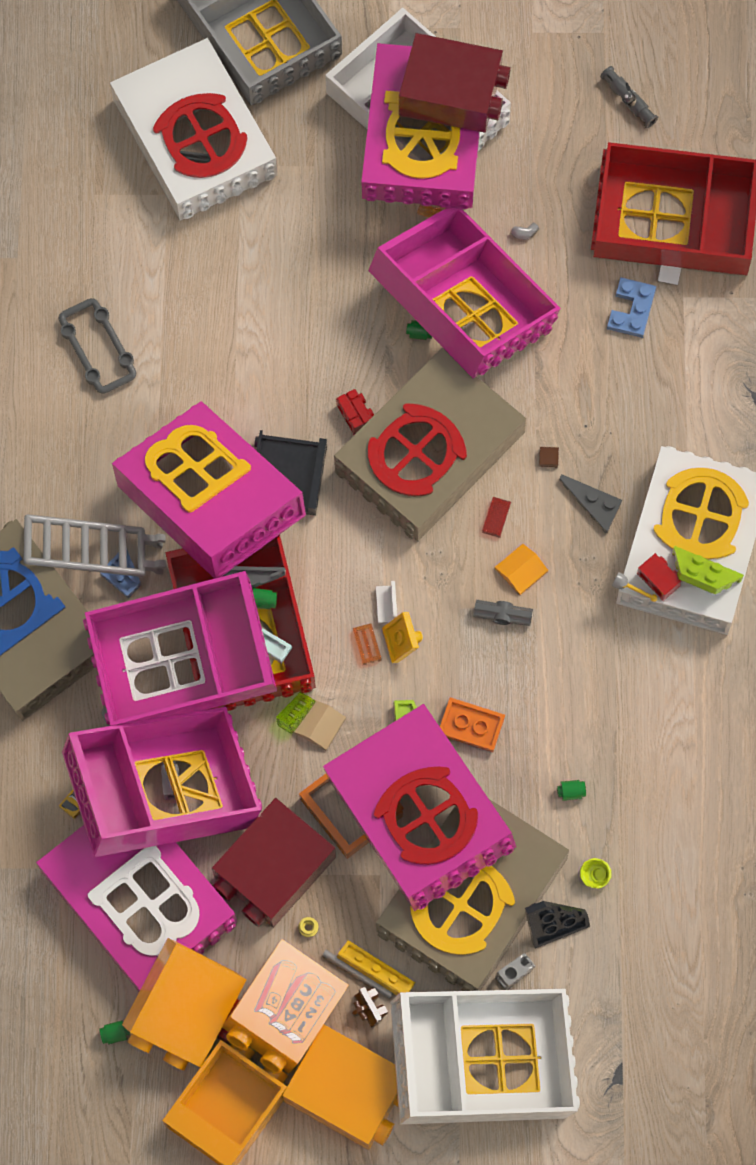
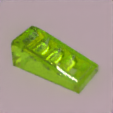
M299 692L276 716L277 725L292 734L316 701L306 694Z

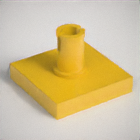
M402 612L382 627L392 663H399L419 648L418 643L422 641L423 636L420 631H414L409 612Z

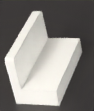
M391 581V586H376L378 625H386L397 617L395 581Z

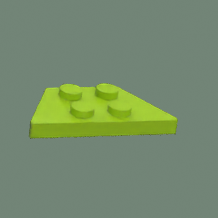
M674 546L672 555L676 558L675 567L678 570L679 580L716 595L723 589L730 588L732 583H740L743 579V574L705 559L700 555Z

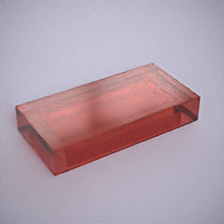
M496 497L492 498L482 533L498 538L501 537L511 501Z

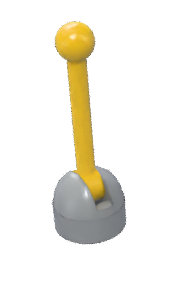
M618 572L612 584L617 589L628 587L650 598L652 602H656L658 599L657 595H651L629 584L627 577Z

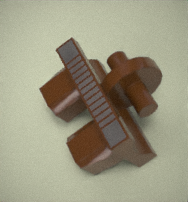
M363 987L354 995L356 1001L353 1004L356 1010L352 1012L353 1017L360 1015L362 1021L367 1019L371 1028L376 1026L388 1014L385 1005L382 1004L378 1007L374 1005L373 1001L379 998L375 988L366 990Z

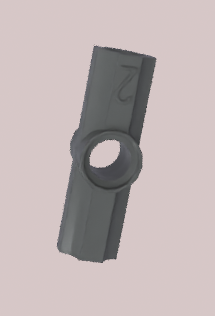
M476 599L473 617L493 620L501 625L513 623L530 626L533 609L513 606L512 603L507 601H497L495 603Z

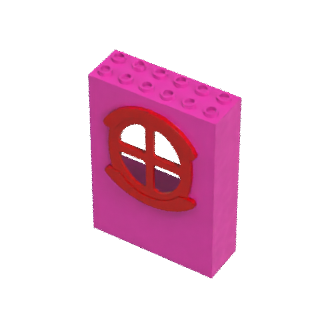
M425 704L420 705L323 766L330 783L414 911L425 908L428 902L435 898H441L447 890L460 886L463 880L476 876L482 868L492 866L498 858L511 854L514 848H516L512 832ZM422 785L435 786L446 791L450 798L437 807L428 810L415 790ZM404 795H409L421 812V816L405 827L400 828L396 821V809L400 799ZM456 805L460 813L459 827L452 838H446L434 818L451 806ZM427 823L439 839L440 845L435 848L419 847L406 839V835L422 824Z

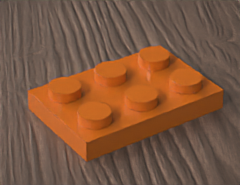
M450 697L440 728L449 739L494 752L505 715Z

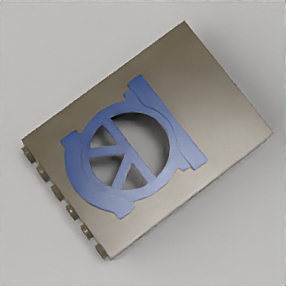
M16 519L6 523L0 531V576L2 587L0 608L31 585L35 593V608L31 617L20 627L11 630H0V692L19 718L24 721L94 669L91 658L94 656V653L89 648L87 638L90 635L88 630H85L83 619H86L85 612L88 611L54 567L24 563V528ZM32 540L31 557L43 558V553ZM9 570L18 572L26 578L11 591L8 577Z

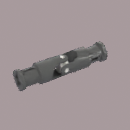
M609 66L601 73V79H605L610 85L611 90L622 97L625 105L636 117H639L645 123L644 126L646 128L653 126L657 122L659 117L648 109L649 106L630 88L624 78L616 74L613 66ZM636 99L635 105L631 106L629 103L634 102Z

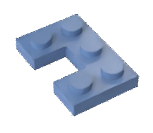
M620 277L616 297L631 300L633 304L630 314L612 310L607 329L643 338L656 286Z

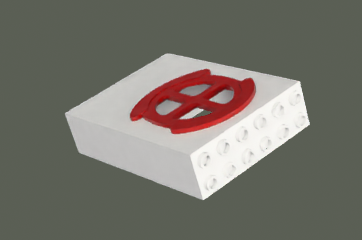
M208 38L110 82L113 101L180 221L189 219L200 211H206L210 206L217 203L221 204L226 199L238 196L243 191L255 188L260 183L270 181L278 175L274 153ZM202 109L210 110L218 114L223 119V122L207 130H202L193 113ZM187 116L196 134L184 141L175 143L173 140L175 123ZM228 129L231 134L230 146L223 156L218 157L210 145L208 137ZM196 142H201L211 161L208 163L193 162L184 157L180 150Z

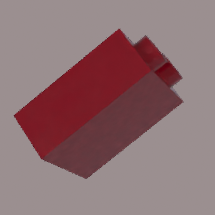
M415 33L399 93V116L486 133L489 119L499 121L503 98L495 97L497 87L507 89L511 67L502 65L503 50Z
M275 797L212 867L213 875L217 879L212 886L225 900L230 901L236 895L244 902L246 906L241 912L254 925L260 927L266 921L274 928L335 860L336 848Z

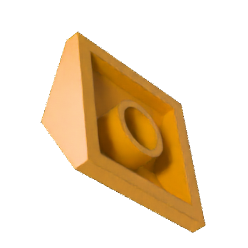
M524 544L520 545L494 567L519 595L548 572V569L537 554Z

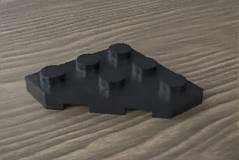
M547 901L534 903L525 908L531 940L535 949L590 927L589 917L585 909Z

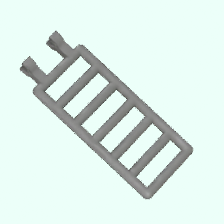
M30 514L24 517L25 564L138 577L145 576L146 571L163 575V569L166 568V560H145V545H152L155 548L162 549L163 543L166 541L165 534L148 535L145 534L144 528ZM32 522L43 524V558L31 557ZM51 525L62 526V560L51 559ZM70 527L81 528V563L70 561ZM89 529L100 530V565L89 564ZM108 531L119 532V567L108 566ZM126 533L138 534V569L127 568Z

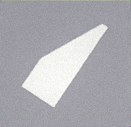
M661 265L658 281L678 285L681 268Z

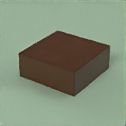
M540 447L539 467L558 468L559 447Z

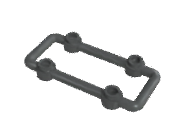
M90 298L62 311L59 314L58 320L62 326L61 334L63 338L69 339L86 371V381L94 385L97 392L105 394L134 380L137 372L133 366V355L125 351L109 322L108 310L105 307H101L96 299ZM90 306H93L95 310V320L103 324L120 355V366L127 368L129 372L128 375L105 386H102L100 383V372L92 368L75 336V326L66 320L67 317Z

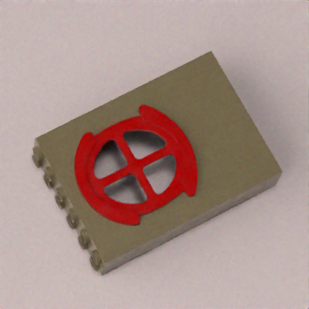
M441 348L334 455L335 473L340 478L348 480L349 485L354 490H359L363 493V497L368 502H373L380 513L383 515L387 514L394 525L397 527L401 526L409 538H415L419 541L525 433L526 418L477 376L472 378L445 349ZM421 422L430 424L433 429L417 445L412 444L398 431L401 427L411 423ZM437 434H442L447 444L446 456L440 465L435 464L422 452V449ZM395 438L409 450V453L391 469L385 463L384 451L388 440ZM413 458L420 459L433 471L431 475L418 480H405L398 476L399 472Z

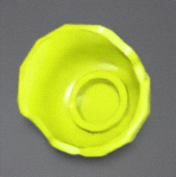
M591 858L581 866L580 878L586 886L600 889L605 887L612 878L611 868L604 860Z

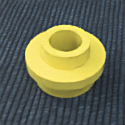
M311 917L303 918L298 926L299 932L304 937H313L319 928L317 921ZM311 925L312 929L310 931L305 930V926Z

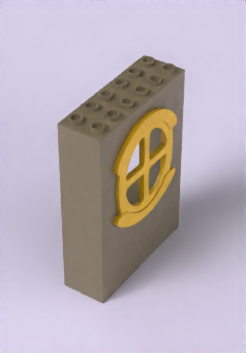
M490 800L512 832L516 848H514L511 854L498 858L492 866L482 868L474 876L462 897L456 898L446 891L442 898L452 903L454 909L442 927L436 928L429 918L428 905L421 910L417 909L414 911L400 889L376 922V931L381 939L392 941L401 952L406 950L412 954L411 957L418 963L423 961L429 965V970L435 974H443L446 976L445 980L452 985L458 984L462 987V991L482 990L527 922L525 908L540 902L567 861L569 849ZM456 805L440 827L446 838H452L459 827L460 813ZM436 835L427 848H435L440 845ZM482 881L489 885L493 896V907L489 916H484L467 904L476 887ZM462 911L482 923V928L470 936L452 938L447 935V931Z

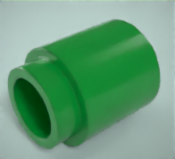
M411 320V323H407L406 334H409V338L420 340L432 339V336L416 320Z
M253 589L257 608L269 610L276 608L277 593L272 592V590Z
M561 781L560 786H557L558 798L562 797V801H569L586 797L585 781Z
M123 1020L109 1023L99 1028L103 1044L108 1043L110 1045L127 1040L130 1032L122 1025Z

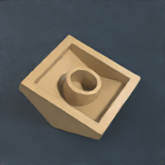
M312 699L294 728L293 733L327 751L346 717L331 706Z

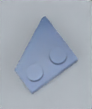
M127 550V568L135 569ZM119 552L108 563V566L119 567ZM100 572L103 578L127 598L141 586L138 576Z

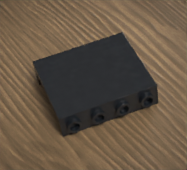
M260 430L259 436L255 437L254 447L257 448L256 451L302 491L306 514L316 516L327 453V439L320 438L319 442L268 436L263 435V430Z

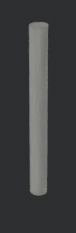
M328 950L324 951L322 957L371 988H375L376 991L390 999L393 993L341 961Z

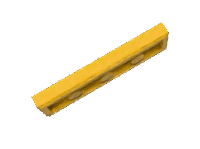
M349 940L337 954L338 959L395 995L410 992L416 983Z

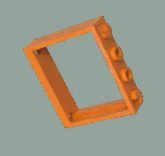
M324 774L301 791L299 799L348 859L367 845L369 841L363 834L349 845L310 796L329 782L327 775ZM400 802L396 809V821L403 817L402 810L404 808Z

